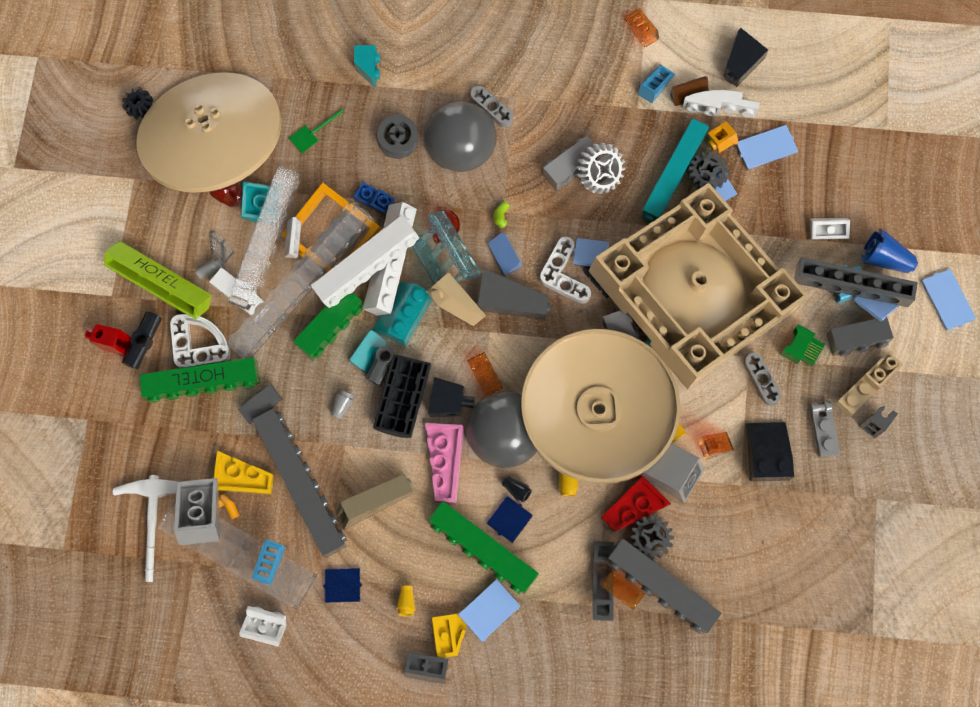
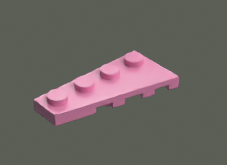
M425 423L435 501L456 504L464 426Z

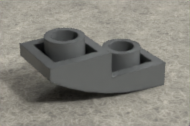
M270 384L238 410L250 425L254 423L252 419L271 410L283 399L272 384Z

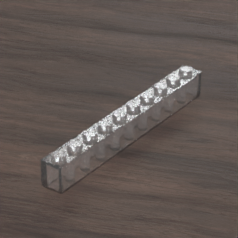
M354 201L351 204H347L343 209V213L331 222L330 228L326 232L321 233L314 246H310L306 250L305 256L293 265L291 272L288 275H284L280 280V284L268 293L267 299L256 306L252 316L246 318L242 323V327L229 337L227 345L242 359L252 358L313 289L311 285L333 267L374 219Z

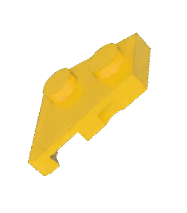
M458 614L432 617L436 657L458 656L467 625Z

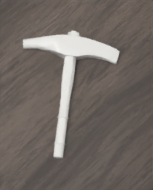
M151 475L146 480H139L113 488L114 496L139 494L148 497L145 582H153V571H155L154 550L156 549L155 530L158 498L176 494L177 490L176 481L162 480L156 475Z

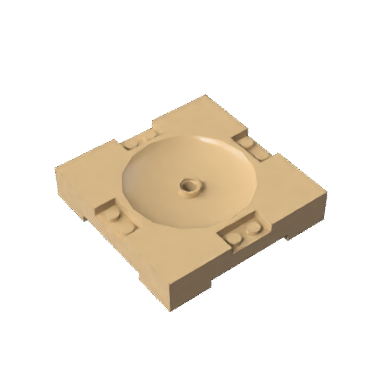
M709 183L683 199L678 206L627 239H622L596 256L589 269L590 274L624 314L628 313L652 341L650 343L651 347L686 389H689L729 360L732 355L788 317L809 297L784 267L779 269L731 215L733 212L732 208Z

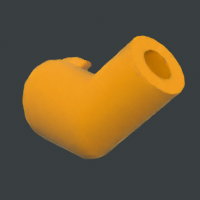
M220 495L219 508L225 506L231 520L240 516L234 502L226 495Z

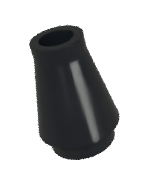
M509 476L502 483V486L518 502L524 503L532 493L529 485Z

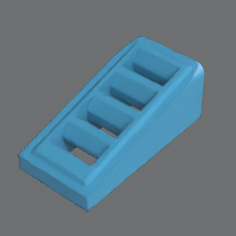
M660 64L640 85L638 95L653 103L675 76V73Z
M265 539L252 579L271 586L287 547ZM269 548L278 550L277 554L269 552ZM266 555L275 558L274 562L265 559ZM263 563L272 566L271 570L262 567ZM263 571L265 573H268L269 577L267 578L262 575H259V572Z

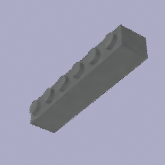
M620 539L607 556L606 560L609 561L608 565L617 572L621 570L626 574L624 577L633 584L637 582L642 586L641 590L651 597L653 594L658 598L657 602L666 609L670 607L675 611L674 615L681 621L686 619L691 623L690 627L697 633H708L721 615L720 611L626 540Z

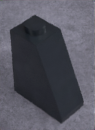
M740 28L723 75L726 81L738 87L766 58L768 49Z

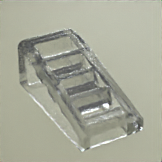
M211 229L209 232L211 252L226 263L234 254V251L224 237Z

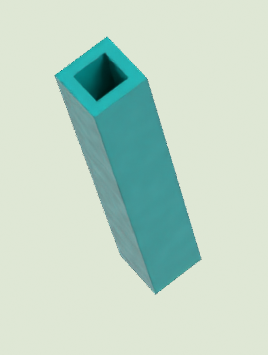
M695 119L691 120L642 210L641 217L646 222L652 223L664 214L688 170L691 160L694 159L707 135L708 125Z

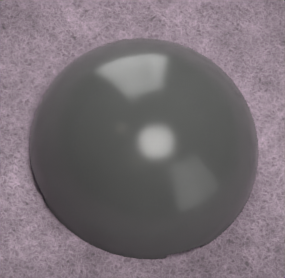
M454 101L438 108L429 118L424 132L425 147L431 159L440 167L457 172L471 171L483 165L491 157L497 141L496 128L489 114L480 106L466 101Z
M500 391L487 395L473 407L469 415L466 428L469 445L477 457L491 466L498 468L516 467L527 462L537 452L525 431L521 412L522 395L519 393Z

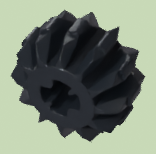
M140 87L137 91L132 88V92H126L127 97L122 98L124 103L122 105L128 116H133L135 119H138L139 116L144 118L154 102L149 92L143 91Z

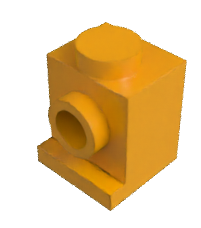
M727 121L708 132V145L713 151L716 149L720 153L731 145L738 144L737 133Z

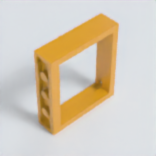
M324 183L319 186L296 215V218L302 222V226L325 196L329 197L370 229L352 253L383 230L378 224ZM286 228L285 231L281 234V236H283L285 239H286V231H287V228ZM299 243L300 251L298 254L306 260L311 258L314 261L312 263L313 266L320 271L325 269L329 272L333 269Z

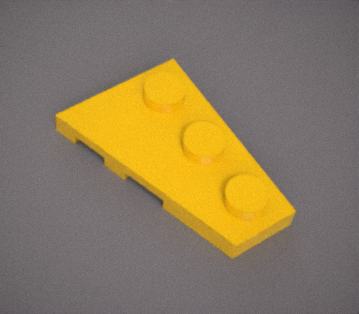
M217 451L214 478L218 479V491L272 495L273 474Z

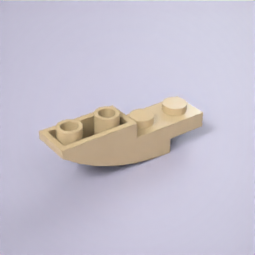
M888 351L835 404L851 417L903 364Z

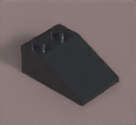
M786 422L746 423L750 482L790 481L794 477V465Z

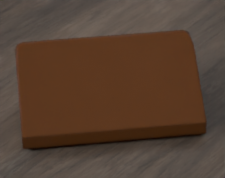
M707 76L673 86L671 98L674 105L684 104L685 97L709 91Z

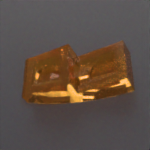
M485 352L467 360L485 396L503 389Z

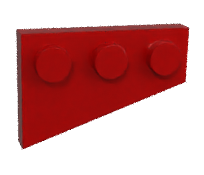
M642 476L601 519L614 532H617L641 520L643 517H647L671 505V503Z

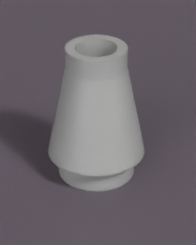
M214 257L201 267L196 268V273L202 279L214 276L220 268L226 271V268L220 257Z
M340 389L339 393L336 394L331 415L342 419L345 412L354 402V395Z

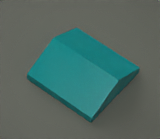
M242 182L241 218L254 223H277L279 187Z

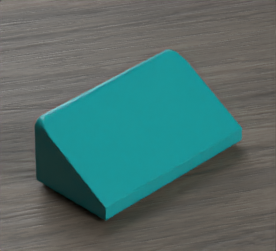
M370 329L351 356L350 363L367 373L375 360L378 348L386 346L388 342Z

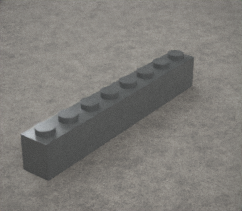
M271 409L252 419L323 557L328 558L346 548L345 541H347V538L342 530L338 531L336 527L338 521L333 513L329 514L326 508L329 504L325 496L321 497L317 490L320 487L316 479H311L309 475L311 469L307 462H302L300 456L303 454L298 445H293L291 440L294 437L289 428L285 430L282 424L285 422L282 414Z

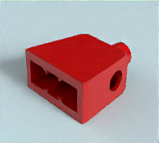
M96 324L94 329L88 328L85 332V338L102 350L125 356L131 344V337L117 328Z

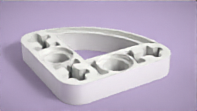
M187 314L176 315L171 319L174 363L179 368L226 362L230 359L231 353L228 342L222 332L212 322L202 317H198L195 320ZM180 320L184 323L181 325L183 333H180V329L176 326ZM190 324L210 331L216 337L219 345L192 349ZM186 338L187 341L184 346H177L178 339ZM220 350H222L224 353H226V354H223V355H222V358H220L218 355H216V354H220ZM200 353H207V359L199 362L197 359ZM193 354L194 363L192 360H186L185 364L179 362V360H182L183 356H185L187 359H192L191 355Z

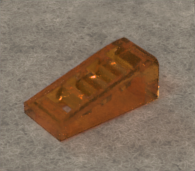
M640 8L625 16L626 22L644 47L659 40L657 28Z

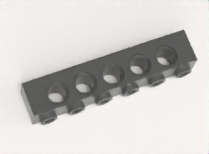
M802 257L796 265L794 280L800 285L909 307L915 301L918 282Z

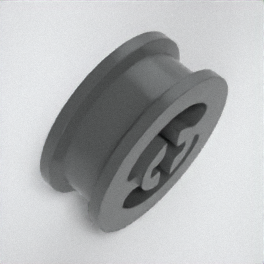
M393 115L380 123L377 137L379 147L385 155L395 159H402L408 157L416 150L418 132L415 123L410 118L403 115ZM405 130H407L411 135L407 143ZM388 132L390 133L391 144L385 140Z

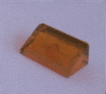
M612 568L601 584L603 588L632 610L636 608L645 595L640 588Z

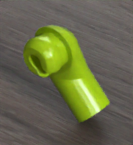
M502 201L493 212L494 223L499 228H504L507 225L504 213L509 209L510 205L506 201Z

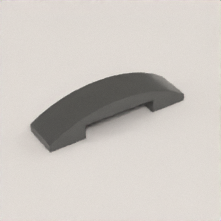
M594 541L593 620L613 621V569L608 565L609 561L606 558L614 548V542Z

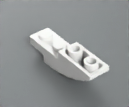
M712 90L685 97L683 109H687L689 112H701L707 116H718L720 110H723L729 114L737 113L749 118L756 117L760 103L742 99L743 92Z

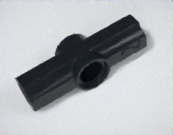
M145 312L138 329L131 335V344L121 363L138 370L147 350L153 345V337L162 320L160 316L151 312ZM145 337V341L139 344V340Z

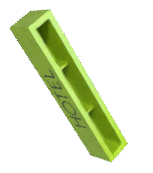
M118 241L105 251L104 266L196 320L209 309L211 294L123 242Z

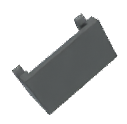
M882 406L875 414L870 415L861 423L859 427L872 437L877 438L887 430L898 413L893 410L888 414L887 418H884L881 412L885 409V406Z
M408 652L404 670L405 677L445 684L449 659Z

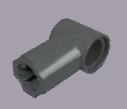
M383 346L378 348L375 360L365 378L379 386L382 385L389 371L394 354L389 347ZM384 353H390L388 360H381Z

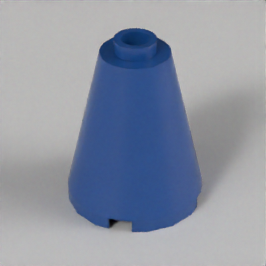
M879 228V232L874 231L864 246V249L867 251L865 255H861L863 263L903 273L913 272L916 269L918 261L913 253L885 230Z

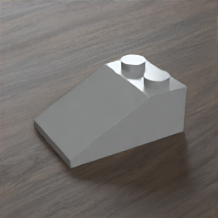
M217 478L177 482L174 533L179 545L220 541Z

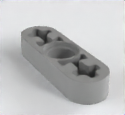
M475 86L471 90L472 102L483 108L498 125L509 127L513 123V113L488 90L482 86ZM476 93H482V98L480 96L476 98ZM489 103H495L497 105V108L495 110H489L487 108V105ZM501 115H503L504 117L508 116V120H502Z
M750 353L744 361V366L762 401L768 406H774L779 402L781 393L762 356L758 353ZM751 358L758 361L756 367L754 364H749ZM760 374L765 375L768 382L760 384L757 376ZM769 385H771V387H770L768 390H767V389H765V391L762 390V389H764V388H767ZM769 392L776 395L774 401L771 398H767Z

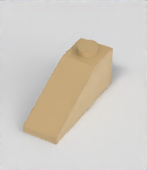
M449 272L426 291L439 307L472 326L476 325L486 316Z

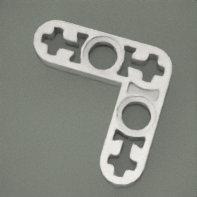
M562 237L540 275V281L545 287L581 304L586 303L591 297L590 288L562 274L574 249V241L570 237ZM569 243L570 248H566L563 255L561 253L563 245ZM560 258L563 263L560 266H555L552 260ZM551 269H552V270H553V273H552V279H553V280L549 279V281H546V280H545V279H546L545 276H548V275L550 274V272H551ZM565 281L569 282L571 288L563 290L560 284ZM574 286H577L576 291H574V294H571L573 292ZM585 291L586 296L580 298L578 292Z

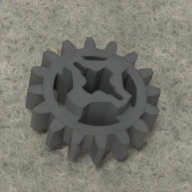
M712 151L708 155L702 152L701 157L696 155L695 159L691 160V167L688 169V173H691L689 179H694L692 185L698 184V189L709 183L715 190L717 186L722 188L723 183L727 182V176L730 172L727 170L728 163L723 164L725 158L719 159L718 153L712 156Z
M653 515L650 516L648 521L643 517V523L637 521L636 526L638 529L632 528L631 530L635 533V535L630 536L631 540H635L632 546L638 547V550L643 552L645 556L650 555L651 560H654L655 555L659 559L662 558L661 552L668 554L667 547H673L669 540L674 539V536L669 535L673 529L666 528L668 522L666 521L662 524L661 517L656 521ZM647 525H653L649 530L642 529ZM660 528L663 530L665 537L661 536ZM653 533L655 534L654 538L657 540L650 542L648 536ZM639 538L643 539L644 547L641 545ZM656 545L662 546L659 550L651 551Z

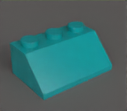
M400 281L391 314L380 315L373 331L406 347L433 300L426 292L428 290L413 283Z

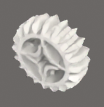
M599 143V145L593 144L592 148L587 147V153H581L583 159H578L581 165L576 167L580 170L577 174L581 178L579 182L584 184L585 189H590V192L602 194L603 191L608 193L610 189H616L615 184H621L618 179L624 177L621 171L626 170L625 167H622V164L625 163L621 159L623 155L618 153V149L611 144ZM605 153L604 157H601L599 160H595V158L598 155ZM602 177H607L604 181L596 183Z

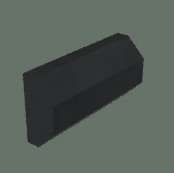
M393 354L373 425L375 430L400 438L412 437L431 363Z

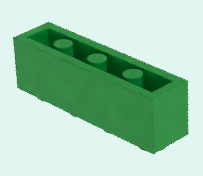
M354 293L343 297L337 305L330 308L326 306L293 341L295 346L312 361L315 358H319L323 354L324 348L336 340L337 334L349 326L350 320L362 312V307L364 306L362 300Z

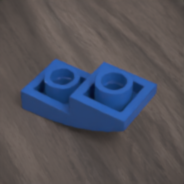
M362 182L353 199L385 215L389 205L395 201V198L380 189L378 191Z

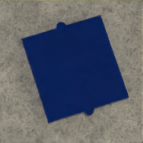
M507 496L486 524L497 531L499 536L502 535L513 544L533 515L525 510L522 504H517Z
M360 568L325 569V584L323 585L325 588V603L360 602V587H362V583H360Z

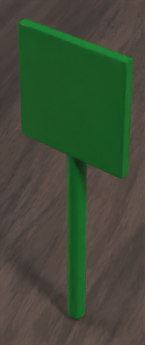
M344 109L339 110L312 131L305 125L291 135L289 140L301 154L319 142L314 133L342 114Z

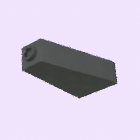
M483 269L478 307L483 312L546 320V314H550L551 303L548 302L547 295Z

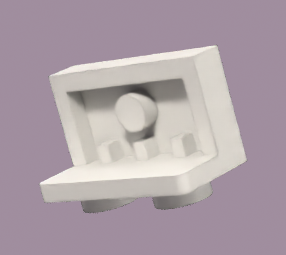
M248 606L246 609L247 616L240 630V637L279 647L287 626L286 616L280 612H269L260 607Z

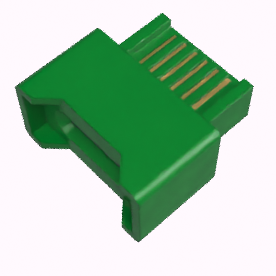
M798 324L793 331L794 339L790 346L785 347L780 355L796 364L801 360L813 366L825 344L813 338L814 332Z

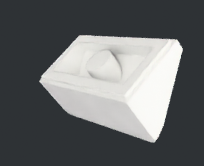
M292 217L287 222L285 258L298 257L302 222L296 217Z
M848 218L810 219L811 239H849L850 220Z

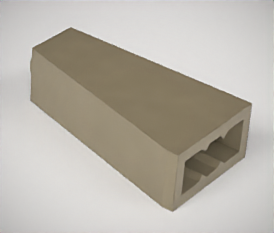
M402 474L341 501L336 515L343 529L346 530L410 497L413 492V484L409 478H406L405 474Z

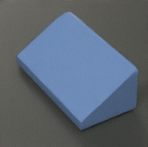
M505 232L488 242V246L504 275L521 268V262Z

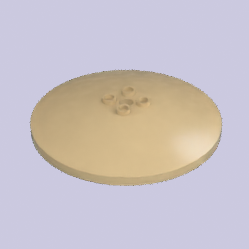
M212 73L197 76L171 88L149 108L142 119L137 134L138 156L148 174L167 188L192 193L222 189L246 178L267 160L280 136L282 127L281 112L276 99L269 89L251 77L236 73Z
M590 329L564 336L547 347L539 355L525 379L521 398V412L525 431L530 442L549 465L564 475L579 481L609 484L629 480L642 474L664 455L674 439L678 428L680 398L670 369L650 346L631 335L615 330ZM601 405L605 411L602 414H597L594 411V407Z

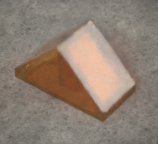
M727 432L705 435L698 442L705 460L734 450Z

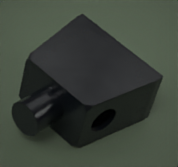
M434 377L428 412L429 416L459 417L462 413V407H474L475 397L464 396L465 388L460 384Z

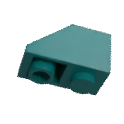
M354 45V65L356 71L372 86H377V80H380V69L377 68V63H381L380 52H377L376 45Z

